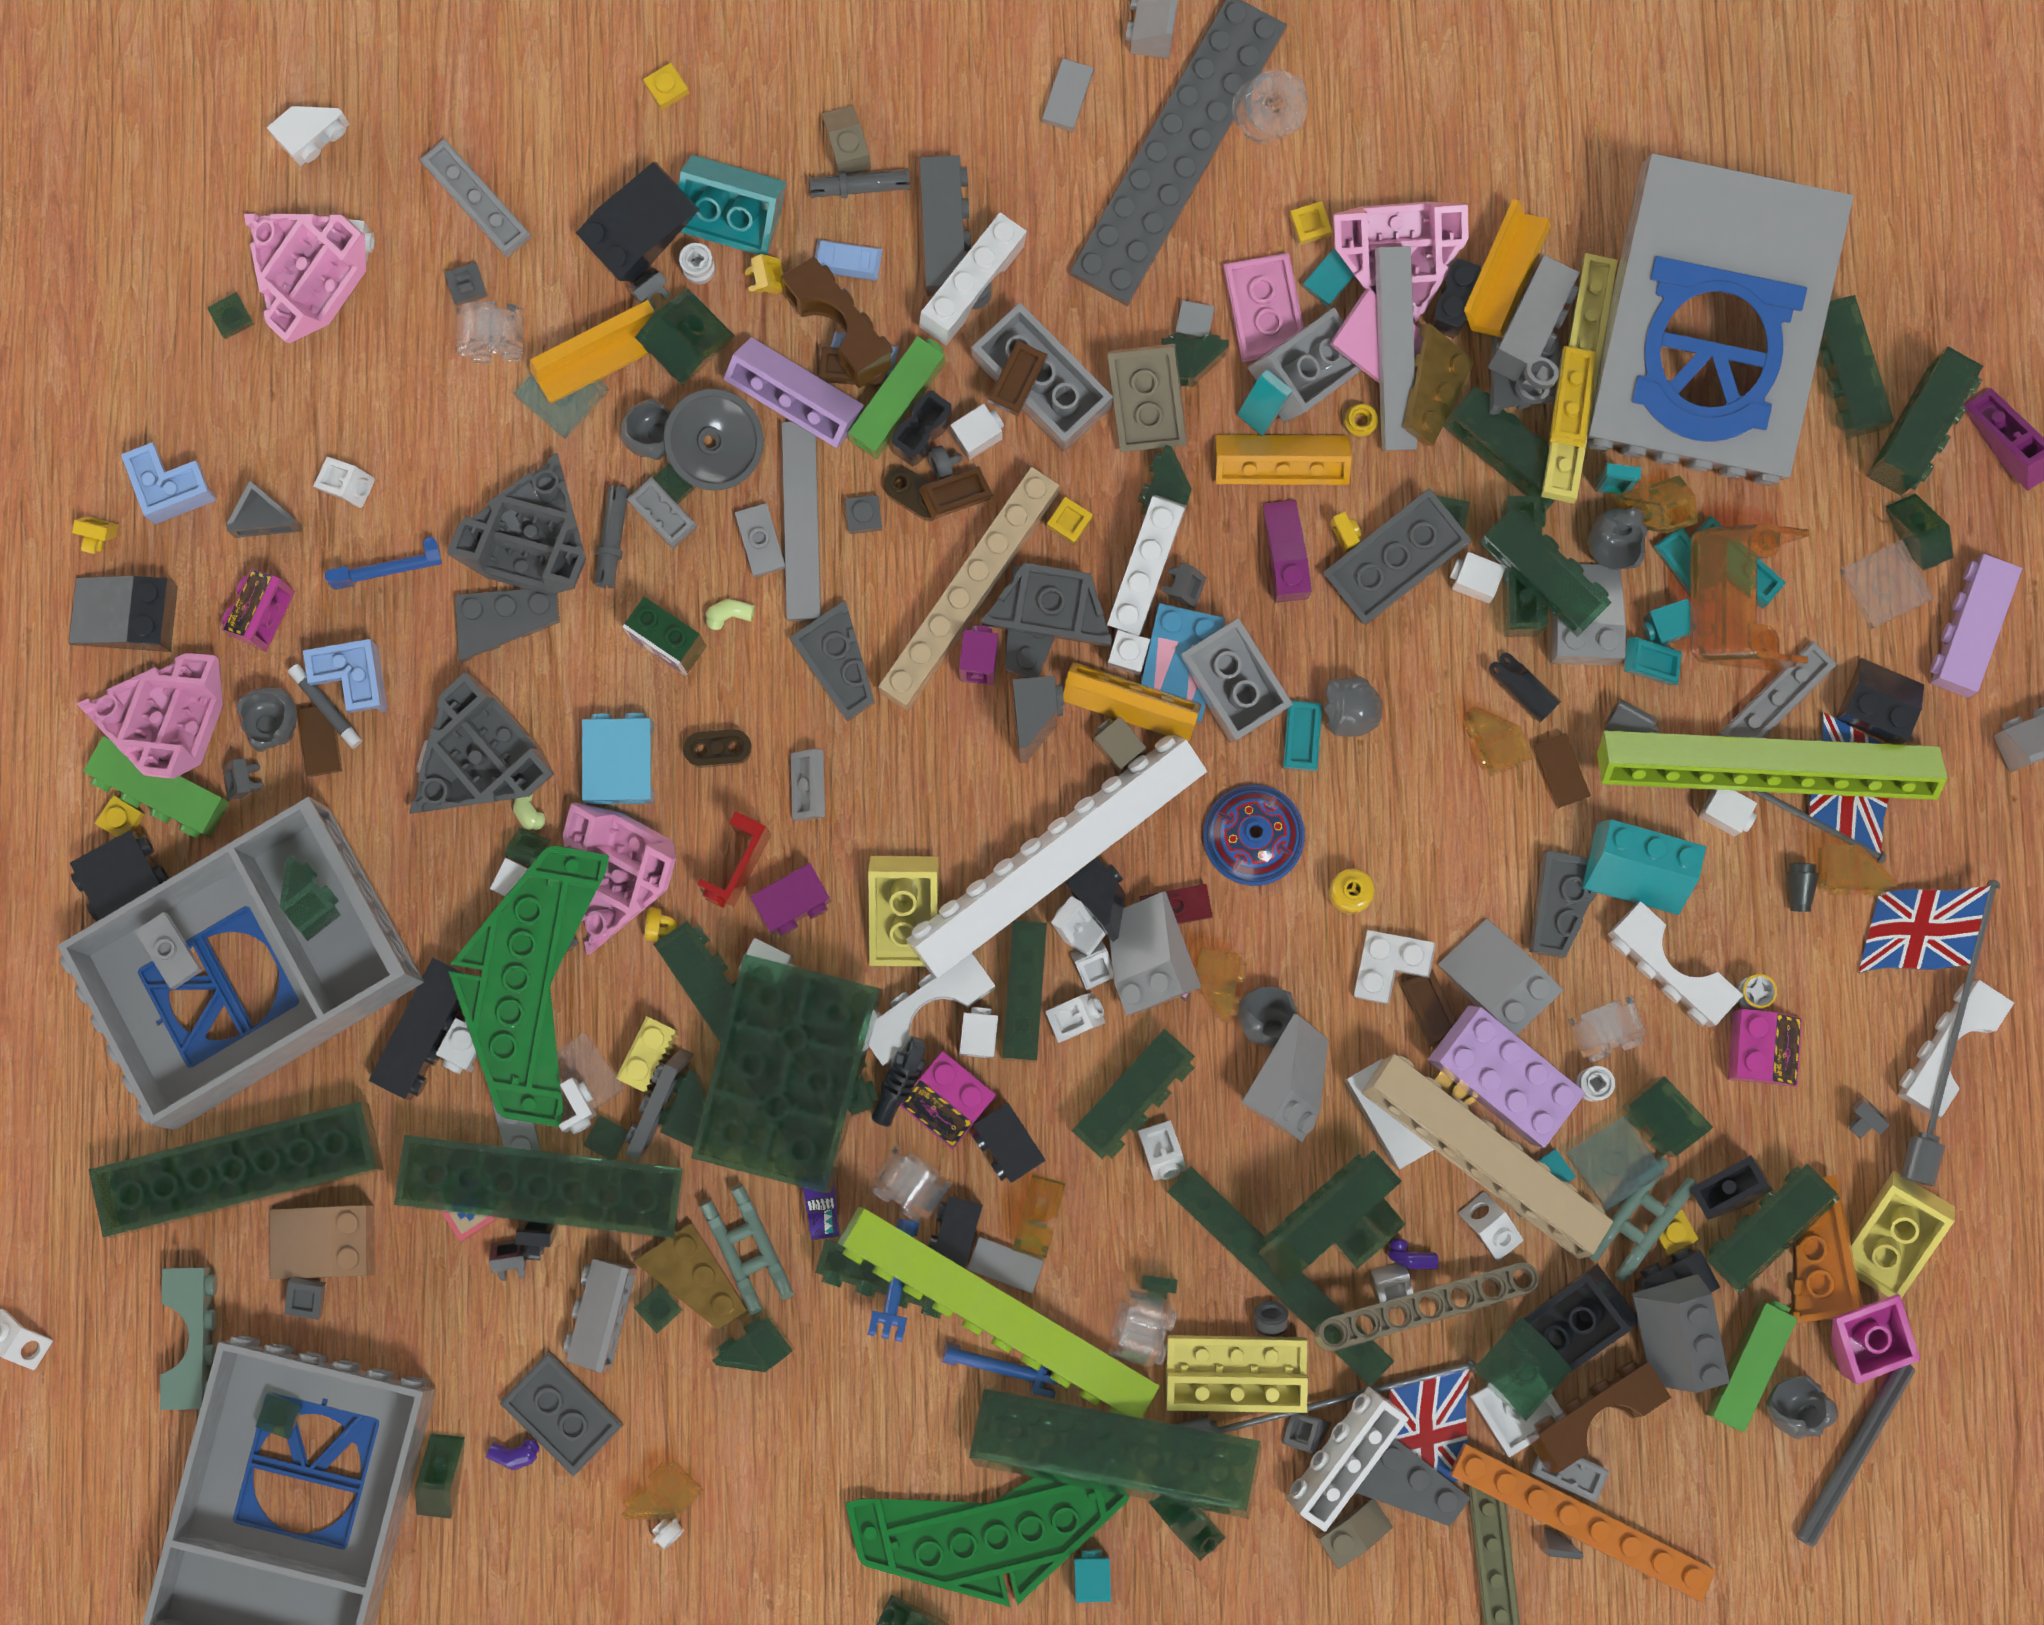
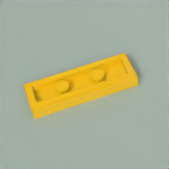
M1569 346L1563 347L1549 442L1583 448L1587 434L1597 358L1596 351Z

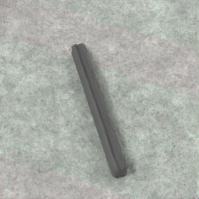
M1911 1365L1889 1373L1797 1534V1538L1806 1545L1814 1547L1817 1544L1915 1373V1369Z

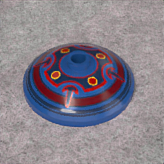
M1244 785L1226 792L1213 804L1204 823L1203 843L1210 862L1224 877L1241 885L1262 886L1281 879L1296 865L1304 848L1305 828L1297 807L1286 795L1268 786ZM1254 826L1259 827L1262 831V836L1253 838L1249 833L1250 828Z

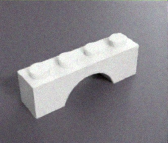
M999 213L921 311L919 327L946 346L965 323L972 307L987 285L997 274L1002 271L1005 272L1024 248L1027 231L1002 213Z
M1157 495L1152 496L1107 625L1140 636L1186 505Z
M1641 901L1635 904L1607 934L1613 939L1611 945L1623 956L1629 954L1638 962L1636 968L1650 980L1655 978L1664 986L1661 989L1662 992L1675 1003L1679 1001L1689 1009L1687 1012L1688 1016L1701 1027L1704 1025L1708 1027L1716 1026L1742 998L1743 994L1719 972L1705 977H1689L1675 970L1666 959L1662 946L1666 924Z
M972 953L938 979L932 973L918 982L919 990L910 996L907 992H904L890 1002L892 1009L882 1016L877 1011L862 1022L864 1028L859 1033L883 1067L892 1062L897 1051L902 1052L910 1037L912 1020L924 1005L935 1000L947 999L956 1001L969 1008L996 989L994 983Z
M1973 981L1958 1040L1968 1032L1991 1033L1997 1031L2014 1002L1982 981ZM1965 983L1960 986L1953 997L1956 1004L1951 1012L1946 1011L1936 1023L1935 1028L1938 1032L1933 1040H1927L1917 1054L1920 1060L1914 1070L1908 1069L1899 1082V1086L1902 1089L1897 1096L1928 1117L1932 1113ZM1949 1071L1938 1118H1942L1960 1089L1954 1081L1951 1071Z

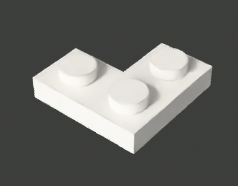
M1367 930L1354 997L1389 1005L1396 972L1430 977L1436 944L1434 942Z

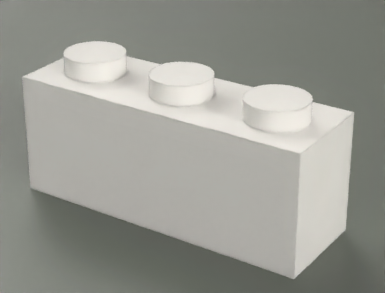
M1382 1058L1345 1079L1344 1082L1395 1170H1400L1434 1149L1361 1094L1383 1060Z

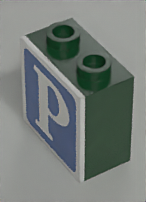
M646 597L641 599L622 626L632 641L684 676L688 674L707 647L698 632Z

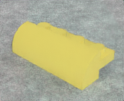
M1167 1335V1411L1307 1413L1306 1337Z

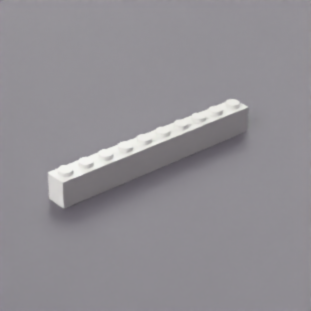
M1176 734L1161 738L1155 744L1154 750L1146 756L1142 755L1131 761L1128 765L1129 769L1124 773L1106 780L1099 792L1092 797L1089 796L1080 800L1075 805L1073 812L1065 818L1060 817L1054 820L1048 826V831L1043 835L1025 842L1018 854L1011 859L1007 858L999 862L994 867L992 874L984 880L979 879L973 882L966 889L967 893L958 900H951L940 908L939 914L933 919L918 924L912 930V935L906 940L927 970L937 979L1204 775L1207 770L1188 741Z

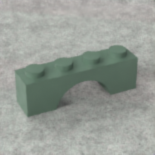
M213 1267L162 1269L161 1304L174 1309L183 1318L188 1328L189 1343L187 1351L179 1364L171 1370L160 1374V1410L201 1408L216 1352V1346L212 1345V1331L217 1326V1313L215 1309L212 1310V1295H216L218 1283L217 1276L213 1274Z

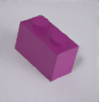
M972 626V630L964 629L959 666L961 682L994 685L999 641L998 633H992V628Z
M810 863L750 896L770 933L774 935L779 932L780 936L795 930L798 927L797 921L809 916L810 919H814L828 910L826 905L832 902Z

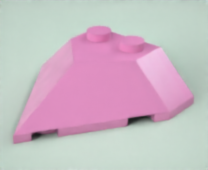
M1414 202L1363 206L1333 214L1334 248L1365 290L1370 289L1377 294L1375 248L1411 247L1413 324L1424 313L1447 275L1454 258L1469 239L1468 204Z
M244 214L246 226L251 227L253 242L250 243L259 292L263 293L267 310L263 312L266 324L289 344L329 325L366 272L365 235L343 215L270 214V216H258L256 214Z
M185 653L174 658L176 663L161 670L154 667L107 689V695L94 701L88 698L77 703V705L144 776L174 779L201 765L223 706L219 659L215 655Z
M571 803L563 831L565 847L609 855L606 874L582 921H585L588 941H585L584 945L586 955H589L667 891L676 861V854L671 839L623 813L579 803Z

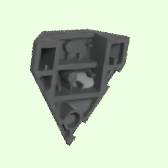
M556 453L547 459V464L535 473L529 472L487 502L488 506L472 518L468 516L459 522L448 548V555L485 578L547 595L575 589L585 564L586 556L559 456Z
M464 672L439 696L434 728H431L418 777L420 782L409 814L530 797L554 775L547 758L537 743L499 699L467 672Z

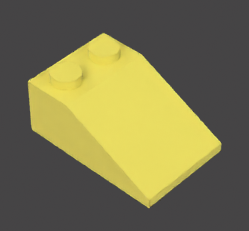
M870 856L868 870L869 966L925 967L906 939L912 935V930L918 924L930 921L938 915V856Z
M1893 1171L1873 1200L1850 1241L1857 1279L1888 1297L1899 1294L1902 1299L1955 1222V1206L1916 1183L1900 1178V1174Z

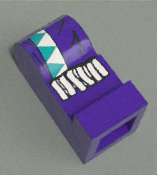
M834 1173L801 1177L811 1239L819 1240L840 1237Z

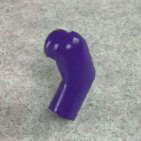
M1391 1239L1389 1241V1251H1387L1390 1260L1409 1269H1437L1439 1260L1436 1252H1407L1408 1243L1405 1239Z
M532 1439L524 1440L522 1446L511 1450L493 1442L486 1458L508 1469L518 1470L532 1464L537 1459L536 1454L540 1449L538 1443Z

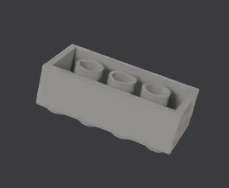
M1019 303L971 347L972 359L997 382L1017 340L1048 354V358L1022 410L1065 452L1112 408L1113 396Z

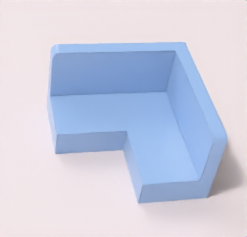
M153 442L121 454L143 515L153 524H158L217 500L215 494L208 488L201 467L196 460L166 472L158 449Z
M371 639L303 650L307 683L310 686L342 681L345 706L348 713L377 709L380 712L388 711L379 647Z

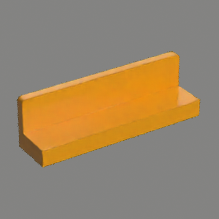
M1512 199L1465 306L1464 312L1471 330L1474 332L1503 337L1551 228L1549 218L1524 214L1520 200Z
M647 300L530 359V372L547 401L552 404L664 347L666 340L654 322L655 311L650 302Z
M1347 435L1215 436L1216 484L1350 485L1352 455L1349 436Z
M1075 662L1070 667L1063 692L1064 702L1115 719L1121 717L1127 723L1166 736L1176 734L1188 742L1190 741L1202 705Z

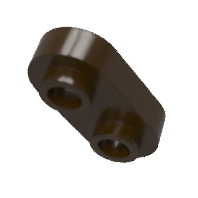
M904 467L891 470L886 475L884 481L887 496L923 520H936L932 519L927 506L923 504V498L919 492L923 485L930 482ZM898 479H905L907 485L899 489L895 486V482Z
M736 729L697 732L686 739L683 751L688 762L695 767L739 765L750 757L752 743L744 732ZM733 743L741 744V751L737 754H732L729 751V747ZM701 745L708 748L707 754L702 757L697 756V747Z

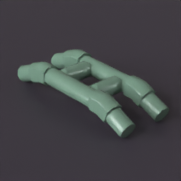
M1658 1157L1611 1218L1613 1223L1594 1255L1588 1256L1592 1260L1598 1261L1619 1232L1636 1243L1635 1247L1615 1273V1276L1625 1283L1691 1196L1692 1191L1690 1188L1697 1185L1696 1181L1692 1178H1686L1666 1205L1650 1195L1648 1192L1669 1166L1668 1161L1663 1157ZM1640 1204L1657 1216L1645 1233L1628 1221Z
M739 1183L734 1185L730 1191L746 1223L727 1231L711 1198L703 1200L699 1206L715 1236L750 1315H756L763 1308L748 1275L767 1267L782 1300L791 1298L794 1292L743 1184ZM752 1235L761 1254L742 1263L734 1244Z

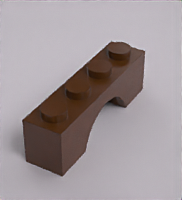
M812 257L781 276L783 295L801 317L812 315L825 316L836 321L845 330L846 336L838 347L839 365L858 388H861L892 368L891 354L893 349L889 341L884 336L879 337L873 330L874 327L865 312L860 313L856 309L852 296L845 288L842 290L835 283L832 271L827 265L822 266L815 257Z
M1632 1360L1616 1370L1618 1373L1617 1377L1611 1381L1605 1378L1589 1388L1590 1395L1582 1400L1579 1396L1573 1398L1561 1407L1564 1411L1555 1418L1552 1415L1546 1416L1533 1425L1536 1430L1526 1437L1548 1473L1561 1472L1589 1453L1587 1446L1588 1428L1594 1416L1602 1409L1611 1407L1624 1412L1631 1418L1642 1417L1671 1398L1649 1361L1636 1364Z

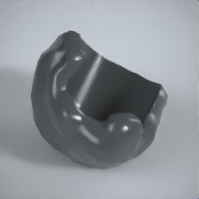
M652 398L630 407L626 411L620 425V439L626 448L637 456L660 460L665 455L663 432L671 411L665 408L663 403L657 402Z
M1636 507L1611 509L1598 516L1587 537V544L1590 554L1600 565L1611 570L1636 568L1643 561L1645 537L1648 529L1646 524L1643 523L1644 515L1641 510Z
M1356 676L1343 679L1333 678L1328 682L1326 686L1327 704L1324 710L1329 717L1327 725L1334 735L1343 737L1368 734L1378 727L1382 718V699L1367 679Z
M264 687L254 689L239 698L236 705L237 713L242 718L241 728L247 733L251 748L258 752H264L268 748L288 743L293 737L298 710L292 697L284 689Z
M1274 986L1259 987L1251 990L1241 998L1238 1006V1022L1250 1042L1269 1048L1275 1047L1294 1013L1296 1014L1297 1012L1291 992Z
M1808 1375L1783 1379L1773 1388L1766 1402L1768 1416L1773 1424L1780 1431L1787 1433L1797 1440L1809 1436L1822 1435L1824 1428L1832 1425L1838 1418V1409L1836 1403L1821 1391V1385Z

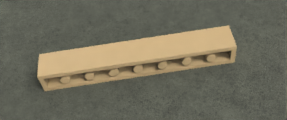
M1033 467L1030 468L878 686L881 695L906 712L910 710L963 634L964 629L967 628L1059 495L1060 485Z
M1393 1054L1381 1061L1361 1094L1578 1260L1594 1255L1613 1223V1220L1605 1215L1602 1207L1596 1203L1586 1201L1577 1194L1578 1190L1573 1185L1556 1178L1550 1173L1551 1170L1547 1165L1538 1160H1533L1523 1152V1148L1517 1142L1504 1138L1496 1132V1127L1491 1122L1475 1116L1469 1111L1466 1103L1458 1098H1452L1441 1090L1442 1087L1436 1080L1425 1077L1415 1070L1413 1063L1407 1058Z

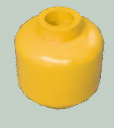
M1355 868L1345 869L1338 873L1331 881L1328 890L1329 899L1333 907L1339 912L1348 915L1358 914L1365 910L1373 901L1375 894L1374 883L1370 876L1364 871ZM1352 884V888L1347 890L1348 885Z

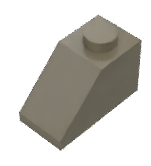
M854 105L822 113L838 173L845 171L846 174H851L871 168L869 151Z
M1371 1498L1330 1525L1326 1532L1321 1531L1315 1536L1339 1570L1369 1550L1393 1526L1376 1500Z

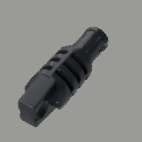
M910 1036L902 1052H896L880 1087L882 1096L871 1115L872 1120L877 1124L890 1127L900 1104L909 1099L910 1092L913 1090L925 1064V1059H922L925 1051L923 1039Z

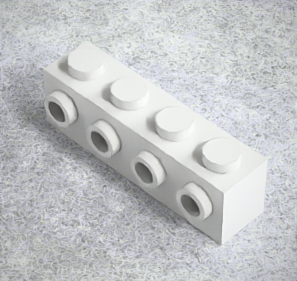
M1368 1386L1364 1393L1356 1397L1352 1404V1409L1345 1419L1334 1427L1331 1438L1322 1450L1314 1454L1310 1466L1303 1476L1292 1484L1286 1500L1301 1516L1326 1532L1409 1418L1392 1402Z

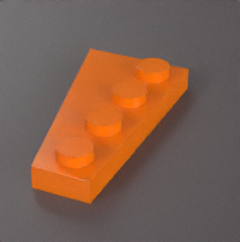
M1832 1175L1800 1181L1798 1215L1799 1241L1796 1250L1797 1277L1794 1286L1795 1312H1793V1316L1798 1318L1796 1324L1833 1319V1317L1863 1307L1838 1176Z

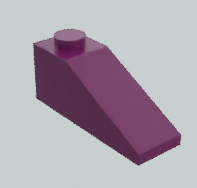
M1992 388L1964 404L1965 412L2008 473L2027 491L2044 481V437Z
M1292 500L1265 503L1262 506L1275 603L1309 599L1312 589L1297 502Z

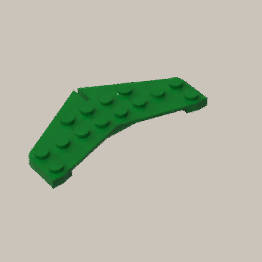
M550 846L544 849L450 963V965L482 970L481 977L450 971L448 973L495 1109L499 1115L506 1119L559 1127L561 1124L563 1101L550 986L606 874L609 855L560 846Z
M1117 1435L1097 1440L990 1503L860 1498L848 1501L845 1504L857 1556L864 1566L1011 1607L1003 1574L1010 1573L1018 1606L1127 1503L1130 1497V1487Z

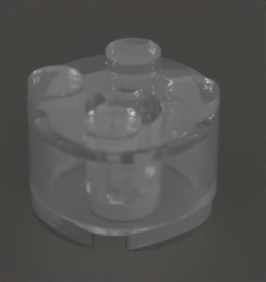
M1280 69L1264 71L1246 81L1235 93L1232 103V114L1237 126L1241 127L1246 133L1244 135L1250 140L1259 143L1274 142L1295 132L1303 125L1308 112V97L1305 83L1301 78Z
M492 301L462 304L461 309H456L457 354L471 356V362L479 364L491 363V358H502L505 361L522 360V353L524 351V310L519 306L508 303L507 310L496 307V302Z
M1633 995L1625 998L1627 1002L1625 1005H1622L1619 999L1584 1012V1014L1580 1015L1582 1020L1580 1022H1577L1576 1016L1568 1019L1582 1058L1588 1057L1590 1063L1609 1057L1612 1054L1611 1048L1621 1045L1623 1051L1645 1042L1643 1036L1648 1033Z
M894 1145L871 1180L875 1185L872 1192L888 1203L893 1199L903 1207L900 1211L915 1222H918L922 1217L929 1219L952 1185V1182L947 1179L942 1183L939 1180L942 1173L911 1152H909L907 1157L899 1154L902 1147Z
M1128 1288L1125 1294L1130 1298L1128 1302L1121 1300L1112 1326L1110 1338L1116 1339V1347H1109V1356L1149 1368L1155 1363L1162 1365L1167 1351V1345L1163 1344L1166 1331H1172L1177 1311L1171 1309L1170 1300Z

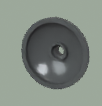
M706 389L686 396L672 409L664 426V451L670 466L681 479L699 489L718 491L740 484L755 470L763 451V431L756 413L742 398L728 391ZM705 436L713 438L714 445L712 448L704 445Z

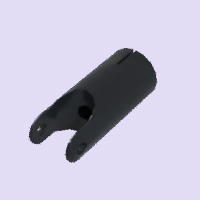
M1510 653L1501 654L1499 662L1490 664L1489 671L1491 675L1539 723L1561 703L1540 680Z

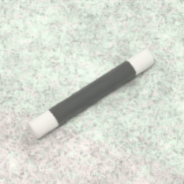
M299 664L292 666L288 673L351 749L359 746L362 743V739L316 685L310 686L307 683L306 672Z

